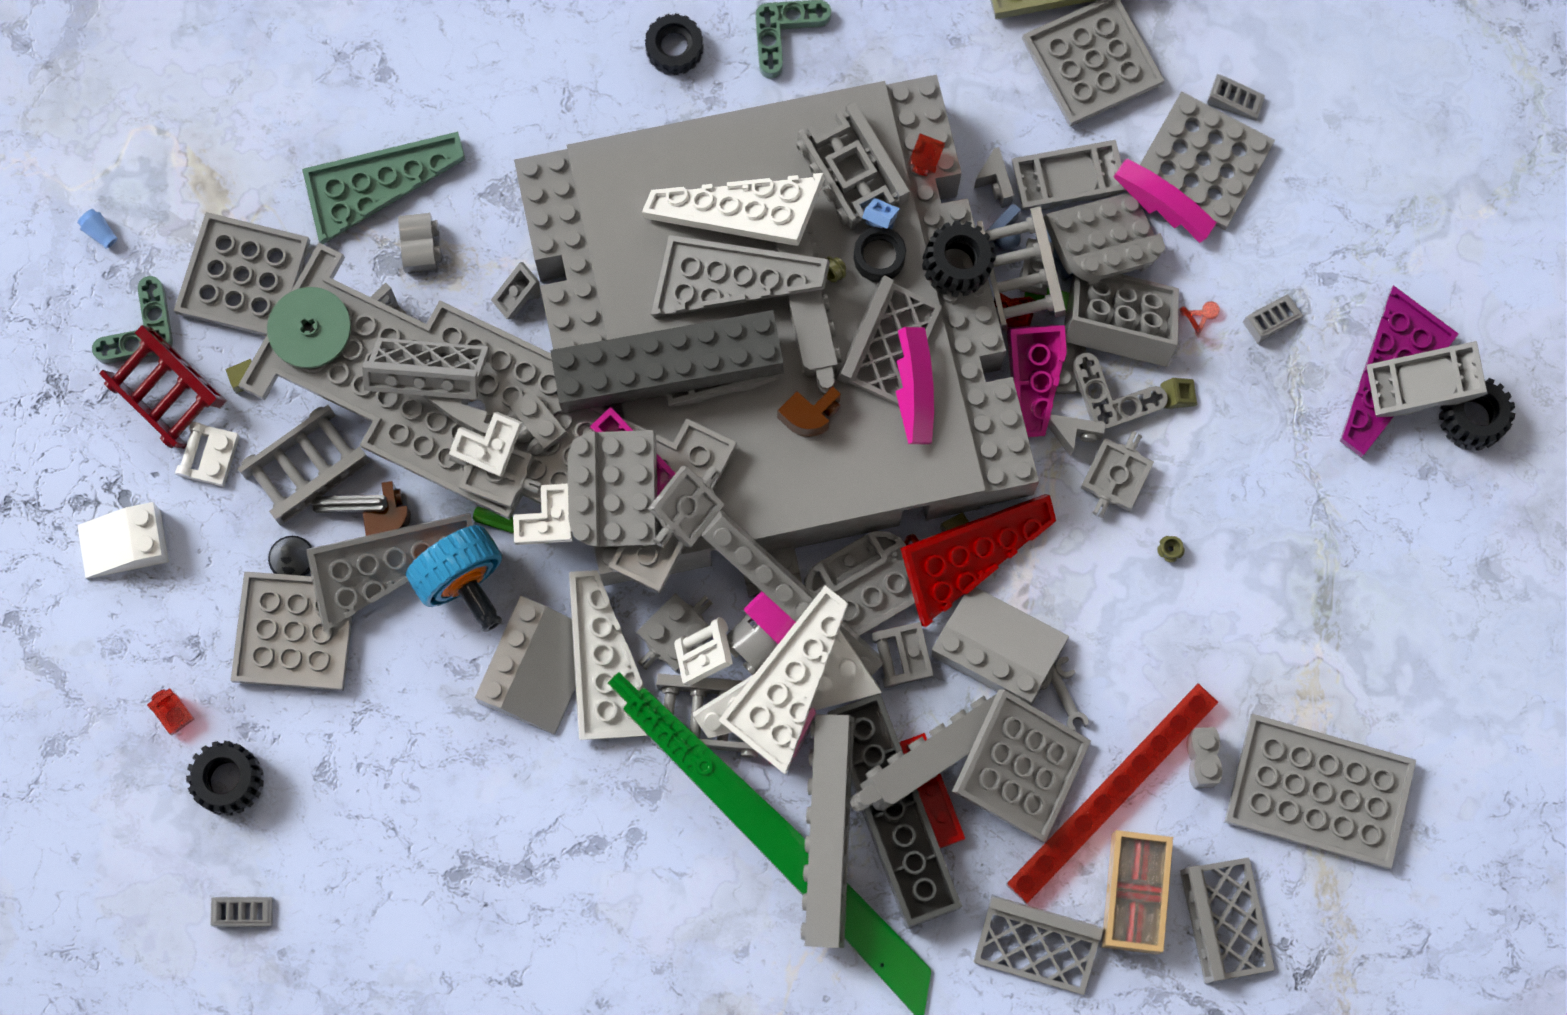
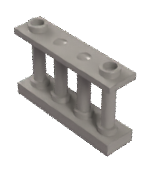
M1041 206L1031 208V217L1026 218L1027 221L987 231L984 230L982 221L977 222V225L982 228L981 233L983 235L985 233L989 234V241L1025 232L1035 233L1037 243H1034L1033 247L996 255V260L993 263L995 264L994 267L1036 257V260H1042L1044 268L1040 269L1039 273L998 283L994 268L992 269L989 276L1002 331L1008 330L1006 319L1037 311L1054 310L1055 318L1066 316V309ZM1042 283V286L1048 285L1050 295H1046L1045 299L1007 308L1002 306L999 293Z
M329 405L313 410L308 419L257 455L253 454L245 458L241 463L242 465L238 468L245 479L253 475L274 504L269 512L280 526L308 507L315 497L323 496L370 462L360 446L357 449H350L329 421L335 417ZM319 427L322 428L342 455L341 460L333 466L326 463L307 437ZM297 443L319 470V476L310 482L305 481L284 453ZM274 459L277 460L297 487L295 489L296 492L288 498L280 494L262 469Z
M657 674L656 685L657 689L662 690V693L665 694L664 706L673 715L676 695H679V691L690 692V696L693 697L690 731L700 739L701 727L693 717V712L703 706V701L707 694H718L720 696L742 681L704 678L689 686L683 684L681 675ZM729 733L717 736V740L700 739L711 750L741 752V756L757 758L759 754L746 742L728 741Z

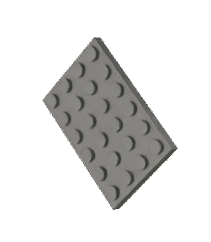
M1251 714L1224 823L1389 870L1392 869L1416 760Z

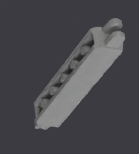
M809 218L799 246L774 242L776 251L819 258L816 243L810 242L809 234L813 233L811 219ZM821 290L786 295L802 372L809 378L815 377L819 392L826 394L834 387V373H837V363H841L839 346L834 347L832 337L836 336L833 320L828 321L826 311L830 310L827 294L822 295Z
M996 694L988 700L985 696H982L970 704L973 710L966 713L963 709L950 718L952 724L945 727L941 723L929 731L932 737L925 741L923 737H920L908 745L911 751L905 755L902 751H899L887 759L890 765L884 769L878 765L867 772L865 775L868 779L860 784L863 790L855 794L851 801H849L851 808L856 810V812H860L873 805L875 809L884 811L969 754Z

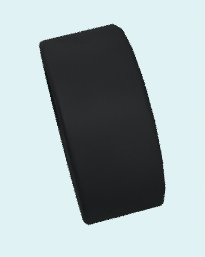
M889 227L888 229L869 228L861 233L855 242L853 255L855 267L863 277L870 281L879 282L884 275L893 279L904 267L906 246L898 232ZM875 240L889 242L896 251L895 261L887 268L878 269L871 267L866 263L863 256L866 245Z

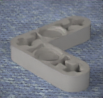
M1083 353L1073 360V371L1091 421L1104 423V421H1098L1097 416L1101 415L1099 406L1093 408L1092 404L1103 400L1106 401V404L1101 405L1103 412H1109L1110 417L1106 419L1105 429L1164 408L1168 398L1165 390L1158 386L1149 387L1112 400L1097 357L1091 353ZM1082 358H1085L1086 361H1091L1092 366L1089 367V373L1091 376L1096 374V379H1091L1084 383L1083 378L1088 377L1085 369L1081 370L1079 367L1083 363ZM1092 383L1098 384L1102 389L1101 396L1097 399L1091 398L1088 394V387ZM1151 391H1153L1154 395L1159 394L1160 399L1157 400V406L1154 403H1148L1143 405L1145 411H1142L1140 399L1150 398ZM1126 400H1131L1136 405L1134 414L1130 416L1122 411V404Z

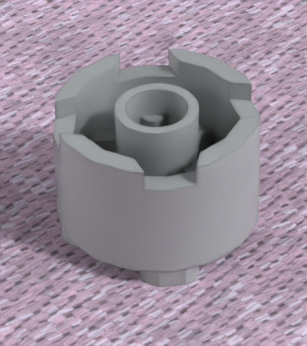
M747 614L727 634L730 653L735 658L741 655L746 660L743 666L753 675L778 644L759 625L755 624L752 627L749 623L753 619Z

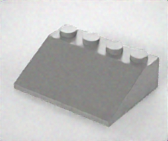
M1073 273L1064 321L1066 342L1167 367L1178 346L1179 288L1123 274L1101 279L1094 285H1087V281L1080 279Z
M975 587L963 596L932 648V657L997 692L999 689L1006 690L1032 706L1069 636Z
M520 596L475 699L483 706L555 735L576 688L572 619L545 605Z

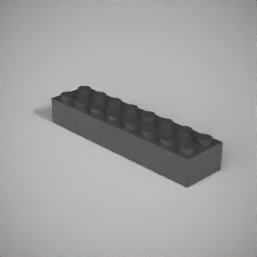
M773 310L550 350L562 413L784 374L783 358Z
M880 693L827 712V715H850L854 717L851 784L855 794L863 790L860 784L868 779L865 775L867 772L878 765L884 769L890 765L887 759L902 751ZM915 789L884 811L875 809L873 805L862 811L906 930L960 910L962 907L918 790Z

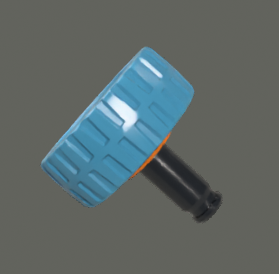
M473 525L444 537L421 553L408 567L406 577L425 606H440L461 596L476 621L481 624L483 631L488 632L502 622V618L497 615L496 609L480 586V583L487 579L502 561L500 550L484 527Z

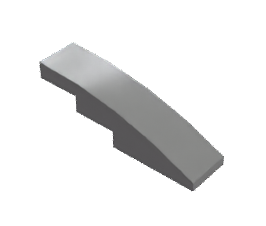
M423 396L437 410L460 426L485 437L491 417L486 411L468 406L469 399Z

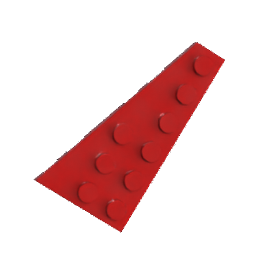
M1043 494L900 548L919 619L923 627L929 626L937 615L942 611L946 612L963 594H968L995 572L1002 562L1007 558L1011 559L1017 554L1019 548L1029 540L1033 541L1057 521L1050 495Z

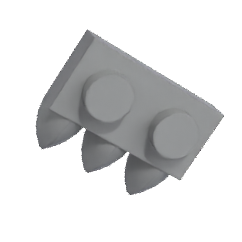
M532 389L510 406L511 410L506 415L523 422L516 441H526L534 437L527 450V453L531 455H539L546 452L567 435L566 430Z

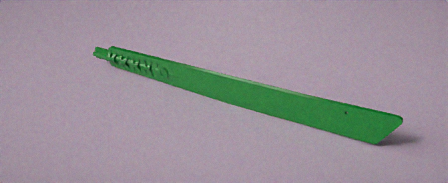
M620 672L615 674L607 684L627 703L623 707L624 712L802 895L807 893V882H804L803 872L805 864H808L809 853L805 852V839L647 689L642 688L638 691ZM847 883L844 939L914 1015H924L931 969Z

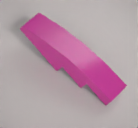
M1129 159L1124 160L1113 176L1149 214L1157 210L1174 229L1182 225L1199 243L1208 237L1217 223L1198 204L1175 186Z
M903 327L898 330V335L904 357L897 361L903 388L896 391L908 444L928 445L932 443L934 383L926 330L922 327Z

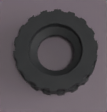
M678 13L673 15L665 14L663 17H658L654 23L650 24L649 30L646 32L645 47L649 62L655 66L656 70L662 71L667 75L685 74L690 69L693 70L696 64L700 62L701 54H703V36L700 27H697V23L694 20H690L688 16H682ZM670 33H679L687 41L686 50L678 56L666 54L661 47L663 38Z

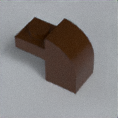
M832 387L813 406L796 391L777 410V418L792 432L800 436L813 437L820 435L829 429L830 421L825 416L827 415L830 418L840 408L841 393Z
M393 481L381 483L382 492L387 498L388 507L384 511L363 512L366 536L409 526L410 510L407 506H398L403 505L401 489H396Z

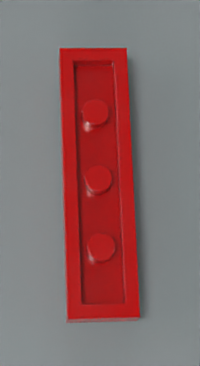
M923 733L899 742L903 754L905 755L911 751L908 745L920 737H923L926 741V734ZM939 773L918 787L917 790L941 849L965 840V836L942 776Z

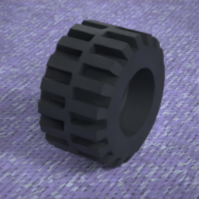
M960 220L953 222L952 226L949 222L943 224L942 228H938L933 236H931L923 253L922 269L927 270L925 277L927 280L932 279L931 286L934 289L940 287L942 289L940 293L944 295L947 292H952V297H958L959 293H962L964 297L968 296L971 291L975 293L980 289L981 285H984L995 265L993 264L996 260V253H993L995 249L994 242H988L990 236L988 233L983 235L980 226L977 225L976 228L971 227L972 222L966 221L964 225H961ZM949 249L964 251L971 258L973 267L959 269L952 266L945 257V251Z
M1489 378L1485 381L1487 394L1466 401L1478 403L1486 409L1489 415V425H1477L1470 421L1464 410L1466 402L1457 405L1440 406L1442 411L1439 413V420H1444L1440 427L1442 431H1448L1445 435L1448 440L1453 438L1456 440L1454 445L1460 447L1464 444L1465 450H1471L1475 447L1476 451L1483 450L1485 447L1493 446L1510 430L1513 425L1511 422L1515 419L1516 414L1511 412L1515 408L1514 402H1509L1512 396L1510 392L1504 393L1502 390L1504 386L1501 383L1496 386L1494 384L1495 380Z
M216 741L212 742L211 747L206 745L202 747L201 750L203 752L200 755L195 753L192 757L195 760L194 764H189L187 768L190 771V775L186 776V782L190 784V787H188L189 793L194 796L193 799L202 807L218 815L225 814L230 816L233 815V812H244V807H251L254 804L252 802L254 797L259 798L261 794L258 791L259 787H263L264 781L261 779V775H264L263 769L259 767L260 762L246 748L237 743L233 744L230 741H224V743ZM225 763L236 764L240 772V778L236 787L225 794L215 793L211 786V778L214 771Z

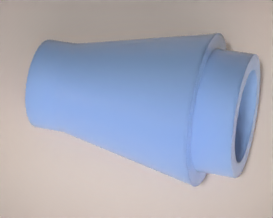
M94 209L85 212L77 222L81 226L80 230L99 242L106 249L111 247L118 239L101 212H96Z

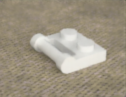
M191 422L189 427L191 433L181 465H177L175 474L183 478L224 487L239 441V434L209 427L198 422ZM201 435L207 436L208 440L199 469L193 470L191 467Z
M719 617L713 620L711 625L688 637L682 636L675 640V649L683 684L690 686L733 664L726 635L728 626L723 618ZM713 637L714 640L691 651L693 646Z

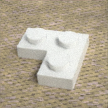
M494 412L485 437L464 427L458 428L449 454L493 474L502 476L504 475L523 422L500 412Z
M568 484L541 485L542 513L513 515L515 545L573 541L572 530L569 525Z

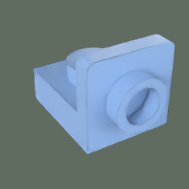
M874 198L865 208L862 218L866 219V224L872 227L886 229L889 227L893 229L900 208Z

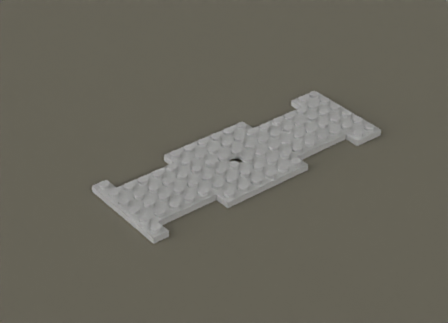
M318 243L292 291L304 287H318L332 292L343 302L351 319V334L345 349L336 359L324 366L312 369L298 368L287 364L278 357L269 343L268 335H266L238 385L241 389L265 400L279 376L372 422L360 444L363 449L510 520L522 496L541 504V489L540 493L536 494L523 488L518 494L512 509L460 490L458 486L464 474V466L449 461V452L458 428L462 426L437 410L422 395L364 391L362 366L364 361H369L378 338L487 346L489 354L478 384L476 400L485 404V411L488 412L492 419L494 412L507 415L511 410L510 406L532 389L566 430L567 435L546 452L533 455L534 459L528 470V478L543 483V485L568 484V453L572 441L585 433L592 432L589 429L590 426L607 410L596 407L562 413L558 400L551 353L440 300L427 324L334 280L333 278L344 261L345 256L332 248ZM306 323L304 325L305 331L311 333L315 330L313 324ZM383 348L382 350H383L385 353H388V352L393 351V350H395V349ZM413 351L411 353L413 355H416L421 353L422 351ZM449 353L439 354L441 358L450 355ZM473 355L467 356L469 360L478 357ZM401 356V357H398V358H396V359H394V360H395L396 362H399V361L404 360V359H406V358L403 357V356ZM429 358L427 360L422 361V363L427 364L432 362L433 360ZM458 360L450 363L451 366L461 364ZM622 418L633 431L646 430ZM686 418L674 442L656 434V452L675 473H677L681 466H687L696 476L703 478L711 466L718 469L717 471H720L721 474L711 485L713 491L737 446L736 441ZM534 437L526 441H516L514 448L527 453L529 444ZM658 520V534H659V532L663 529V526L661 525L660 521ZM671 536L664 547L658 545L619 546L608 567L641 585L661 593L684 545L675 536Z

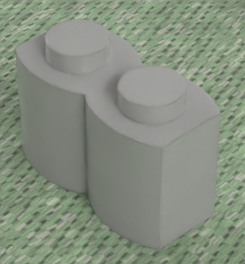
M431 213L398 216L401 257L405 273L437 270V262L442 261L440 245L435 246V236H439L438 221L433 220Z
M1215 727L1194 728L1188 735L1187 752L1192 760L1189 766V779L1194 789L1214 788L1221 781L1222 764L1217 756L1220 749V737Z

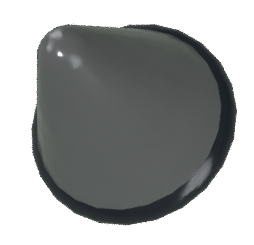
M292 535L280 538L272 545L269 551L268 564L274 574L307 575L310 572L306 549L313 548L306 539Z

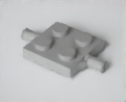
M1131 432L1126 445L1116 444L1104 438L1081 485V489L1094 494L1099 499L1093 514L1097 515L1100 507H1102L1098 516L1100 518L1104 517L1109 504L1117 505L1130 512L1152 468L1154 461L1143 457L1136 450L1142 438V435L1138 433L1133 442L1137 432Z
M513 448L502 476L493 474L455 456L450 455L449 461L464 466V474L458 486L460 490L510 509L513 508L516 498L523 488L539 494L541 485H543V483L528 478V470L534 459L533 455Z
M681 466L650 505L648 510L663 526V529L653 539L658 546L664 547L669 538L675 536L685 547H692L724 506V503L715 495L711 487L712 483L721 474L720 471H717L718 469L711 466L703 478L696 476L687 466Z
M675 593L636 632L650 650L638 661L645 670L657 658L666 662L675 672L679 669L675 640L682 636L688 637L709 626L704 621L702 614L713 603L709 600L701 607L708 600V597L704 595L693 607L685 603ZM707 640L693 646L691 651L702 646Z

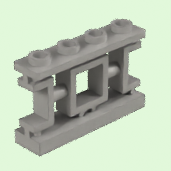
M856 101L846 105L845 111L836 113L838 127L818 136L813 126H810L806 131L803 129L798 131L796 142L800 155L802 157L807 156L811 163L809 168L812 175L815 173L824 174L825 180L823 183L824 187L822 188L824 195L829 202L833 201L838 208L836 214L843 225L847 224L850 230L855 229L857 224L866 222V219L862 218L864 214L862 208L868 206L874 198L879 200L883 198L888 204L893 206L898 204L900 206L908 201L910 193ZM851 126L859 140L844 146L840 137L850 133ZM830 143L835 152L826 156L823 163L816 150ZM856 153L866 172L845 181L835 163ZM878 171L886 185L872 192L867 182L876 178ZM857 188L862 197L852 202L850 208L843 195Z

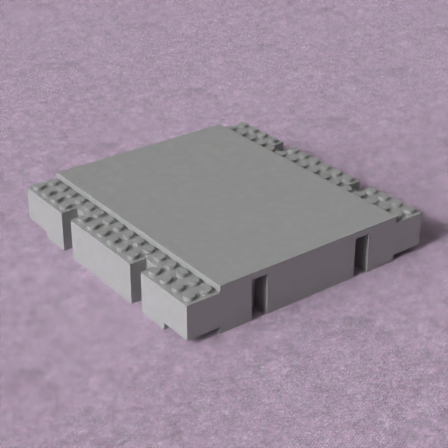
M937 74L887 85L885 81L741 109L568 144L567 149L514 159L540 282L561 277L567 278L565 281L540 286L553 350L770 310L774 311L784 364V374H778L777 380L748 391L727 393L702 403L669 407L666 395L601 406L605 410L611 407L621 418L646 430H655L657 435L672 442L675 441L686 418L736 441L737 446L714 489V493L724 503L721 510L767 552L793 546L798 548L897 527L900 525L903 510L923 506L925 519L931 520L978 510L980 506L1034 495L1039 479L1013 377L986 382L984 373L1001 369L1006 353L989 280L987 278L984 285H981L980 289L975 293L971 291L968 296L964 297L962 293H959L958 297H952V292H947L944 295L940 293L942 290L940 287L934 289L931 286L933 280H927L925 277L927 270L922 269L924 261L922 257L926 246L934 232L938 228L941 229L943 224L949 222L952 226L954 221L960 220L961 225H964L966 221L972 222L971 227L975 228L968 198L941 204L942 199L957 197L962 173ZM856 101L910 191L909 199L906 203L900 206L898 204L894 205L900 208L892 230L898 232L904 240L906 256L904 267L893 278V283L942 306L928 338L934 383L932 443L928 445L908 444L899 405L897 406L848 382L844 384L836 380L878 282L870 281L863 277L856 269L853 260L855 242L861 233L872 228V226L864 222L857 224L855 229L850 230L847 224L843 225L836 214L838 208L833 201L829 202L821 188L810 216L813 233L809 234L810 242L816 243L819 258L825 259L828 256L832 258L838 257L846 265V277L836 282L826 279L825 288L821 290L822 295L827 294L830 310L826 311L828 321L833 320L836 336L832 337L833 346H839L841 363H837V373H834V388L841 393L839 402L841 406L830 418L827 415L825 416L830 421L827 431L817 436L805 437L795 434L777 418V410L796 391L813 406L825 394L819 392L815 377L809 378L802 372L786 296L660 317H653L651 315L669 235L776 251L775 243L645 219L642 211L651 190L684 187L686 190L700 189L702 185L706 184L720 187L727 186V182L765 178L779 181L788 180V176L798 175L799 178L813 177L809 168L810 161L807 156L802 157L796 147L798 131L802 129L806 131L808 127L813 126L818 136H821L839 126L836 121V113L845 111L846 105ZM851 126L850 133L840 137L844 146L859 140ZM830 143L816 150L823 163L826 156L835 152ZM856 153L835 163L845 181L866 172ZM878 171L877 177L867 182L872 192L886 185ZM857 188L843 195L850 208L852 202L862 197ZM875 240L866 245L863 256L866 263L871 267L883 269L893 264L896 259V251L889 242ZM959 249L945 251V257L952 266L959 269L973 267L971 258L964 251ZM894 292L891 298L894 310L907 307L904 297ZM924 306L914 308L919 322L930 319L933 310ZM888 307L885 311V314L890 313ZM910 311L897 314L901 328L915 325ZM892 317L881 320L880 326L884 335L897 331ZM877 332L874 336V339L879 337ZM899 335L886 339L891 353L902 350ZM881 341L871 344L869 350L873 360L886 356ZM903 354L893 357L897 369V361L904 357ZM867 356L865 357L863 363L869 362ZM888 359L875 364L880 378L893 374ZM870 366L861 368L857 375L858 379L866 383L876 380ZM896 378L883 381L886 392L896 396V391L899 390ZM701 534L692 547L684 546L670 575L712 566L710 551L716 549ZM594 546L599 574L604 586L631 581V579L608 567L619 546Z

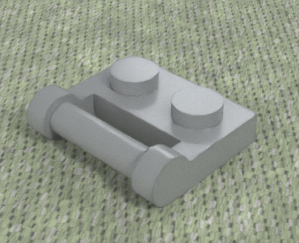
M921 622L872 633L873 642L877 643L879 655L883 662L882 668L885 678L882 680L884 688H891L934 676ZM895 638L904 674L895 675L888 639Z

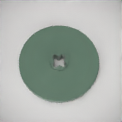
M318 287L299 288L283 296L273 307L267 323L268 340L278 357L291 366L304 369L318 368L332 362L345 349L351 334V319L343 302L332 292ZM306 323L313 324L315 330L311 333L305 331L304 325Z

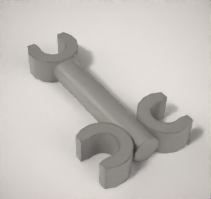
M1062 657L1057 661L1056 665H1053L1041 690L1047 689L1052 682L1069 717L1067 727L1075 731L1073 720H1081L1084 727L1088 726L1089 721L1085 714L1078 712L1063 682V679L1071 678L1075 671L1064 672L1061 669V665L1069 661L1068 657Z

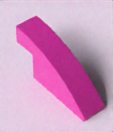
M762 591L743 609L777 644L781 642L796 623Z

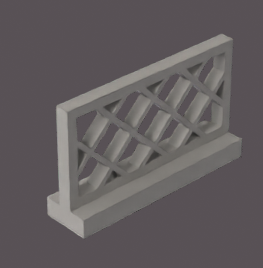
M884 275L877 284L836 380L844 384L848 382L898 406L897 395L894 396L886 392L882 382L895 377L899 389L903 388L900 373L893 357L903 354V351L891 353L886 339L898 335V330L902 329L897 314L910 311L915 325L909 327L927 325L925 330L928 340L942 306L894 284L893 279ZM894 292L904 297L907 307L894 310L891 303ZM924 306L933 310L929 320L919 322L914 308ZM888 307L890 313L885 314V311ZM892 317L897 331L884 335L880 326L881 320ZM877 332L879 337L874 339V336ZM881 341L886 356L873 360L869 348L871 344ZM867 356L869 362L863 363L865 357ZM888 359L893 374L880 378L875 364ZM870 366L876 380L866 383L858 379L857 375L860 369Z
M378 338L369 361H364L362 366L364 391L476 400L478 384L489 349L487 346ZM387 348L395 350L385 353L382 349ZM413 351H422L421 353L416 355H413L411 353ZM442 353L450 354L442 358L439 356V354ZM470 355L478 356V357L473 358V359H471V360H469V359L467 358V356H470ZM401 356H403V357L406 358V359L401 360V361H399V362H396V361L394 360V359H396V358H398V357H401ZM429 358L433 360L432 362L427 364L422 363V361L427 360ZM457 360L461 362V364H458L456 366L450 365V363L455 362Z
M1249 857L1201 866H1191L1180 870L1204 983L1274 971ZM1234 866H1243L1245 877L1241 884L1228 876ZM1226 868L1225 872H1222L1220 869ZM1212 870L1221 877L1214 889L1205 883L1204 871ZM1225 880L1237 888L1231 900L1218 892ZM1241 892L1248 896L1251 901V906L1247 912L1234 904ZM1214 897L1227 905L1221 917L1212 912L1210 904ZM1231 908L1244 917L1237 929L1225 921ZM1247 921L1253 923L1257 928L1258 933L1254 940L1241 933ZM1221 925L1234 933L1227 946L1218 940L1217 931ZM1237 937L1250 945L1243 957L1231 949ZM1254 949L1263 954L1265 966L1256 967L1247 961ZM1227 954H1230L1240 962L1234 972H1225L1223 960ZM1244 965L1249 968L1246 970H1242Z
M991 895L973 962L1084 995L1099 940H1101L1104 929L1094 924ZM993 914L1004 917L1010 926L1009 929L996 936L990 927ZM1009 919L1020 923L1013 926ZM1024 924L1032 925L1038 936L1023 944L1015 929ZM1037 927H1038V928L1045 929V930H1047V931H1045L1044 933L1040 934V932H1039V930L1037 929ZM989 930L993 938L986 941ZM1013 932L1020 946L1005 954L997 939ZM1052 932L1059 933L1065 944L1050 952L1043 937ZM1064 935L1075 939L1068 942ZM1040 939L1048 954L1033 962L1025 947ZM1080 940L1092 943L1089 954L1078 960L1071 945ZM995 941L1002 956L993 961L981 958L983 948ZM1068 948L1075 962L1060 970L1053 955ZM1022 949L1030 964L1021 969L1013 968L1007 957ZM1050 957L1058 972L1049 977L1041 976L1035 965ZM1003 959H1005V961H1006V963L1008 964V966H1007V965L1000 964V963H998V962H1000V961H1002ZM1087 960L1085 969L1083 970L1081 963ZM1078 966L1083 975L1080 987L1068 984L1063 973ZM1032 967L1036 974L1027 972L1026 970ZM1060 975L1063 982L1054 980V978Z

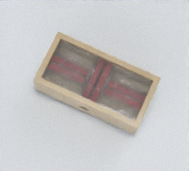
M1120 830L1112 833L1101 948L1150 954L1163 953L1173 837Z

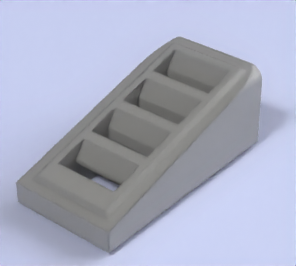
M1217 74L1206 104L1257 121L1265 95L1228 77ZM1220 89L1225 90L1224 96L1219 95ZM1230 92L1235 93L1233 101L1228 99ZM1240 96L1245 97L1243 105L1238 104ZM1250 99L1255 100L1252 110L1247 108Z
M1287 294L1246 316L1243 323L1257 344L1299 320L1303 315ZM1286 303L1293 315L1289 317L1281 305ZM1277 309L1284 320L1280 321L1273 310ZM1266 314L1270 315L1272 320L1275 322V325L1272 326L1270 321L1265 316ZM1259 318L1263 321L1267 329L1264 330L1262 328L1260 323L1257 321Z
M273 897L211 898L212 927L272 926ZM234 904H238V920H233ZM246 904H251L250 920H245ZM257 904H263L262 920H257ZM222 905H226V920H221Z

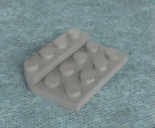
M1129 193L1048 213L1043 217L1048 234L1064 269L1069 275L1074 273L1080 279L1087 281V285H1094L1101 279L1137 269L1142 272L1157 260L1165 250L1161 233L1154 235L1141 205Z
M593 431L575 438L568 453L569 525L573 536L587 545L598 547L657 545L653 539L658 535V519L648 510L657 498L656 431Z
M886 531L871 532L818 562L809 570L804 579V586L815 596L819 594L824 586H827L848 603L842 621L859 636L915 603L900 549L906 546V544L899 536L897 537Z

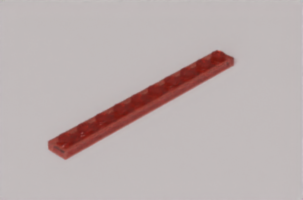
M1197 683L1006 885L1027 904L1219 702Z

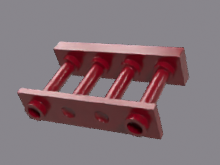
M141 325L135 332L141 339L139 342L140 347L116 374L101 370L99 375L106 380L104 385L115 394L119 393L161 434L160 440L170 448L185 449L187 444L179 437L205 407L211 406L220 409L227 400L153 328ZM149 352H154L160 357L158 360L159 364L133 392L124 383V380ZM173 370L179 376L177 378L178 382L152 410L142 399L167 371ZM192 388L198 394L195 397L197 400L177 423L170 428L161 417L186 389L190 390Z

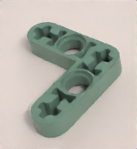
M826 1L773 2L758 6L755 15L760 73L764 77L772 79L779 76L782 72L783 59L780 29L822 27L829 23L831 7ZM794 9L799 11L801 16L797 20H790L786 17V13ZM805 9H808V19H805ZM816 9H821L823 13L821 18H818L817 14H815ZM769 12L771 16L770 27L765 28L764 13ZM772 35L776 38V43L773 46H766L762 43L763 37ZM768 54H773L774 69L772 70L767 65Z
M146 276L138 284L143 326L153 328L163 338H166L164 340L172 346L173 338L164 286L158 278ZM151 284L156 288L153 290L156 301H151L149 293L145 291L149 289ZM152 309H161L162 316L159 320H149L148 314ZM137 330L98 338L92 345L93 355L99 362L104 364L128 360L135 351H127L125 345L130 339L141 341L135 334ZM116 342H119V348L122 351L120 354L117 349H113L118 348ZM104 345H108L111 349L108 350V355L106 356L99 352L104 349ZM149 352V353L147 354V356L156 355V354H155L154 352H153V353H150V352Z

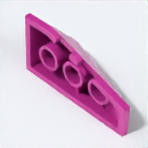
M1065 325L1008 328L1007 342L1010 375L1014 380L1027 436H1045L1056 388L1060 380L1063 361H1065L1067 353Z

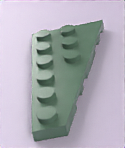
M449 133L303 168V176L319 243L324 244L464 161L465 156L459 133Z

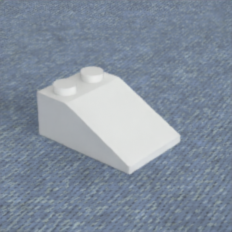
M153 502L126 507L77 525L86 579L169 562L161 510Z

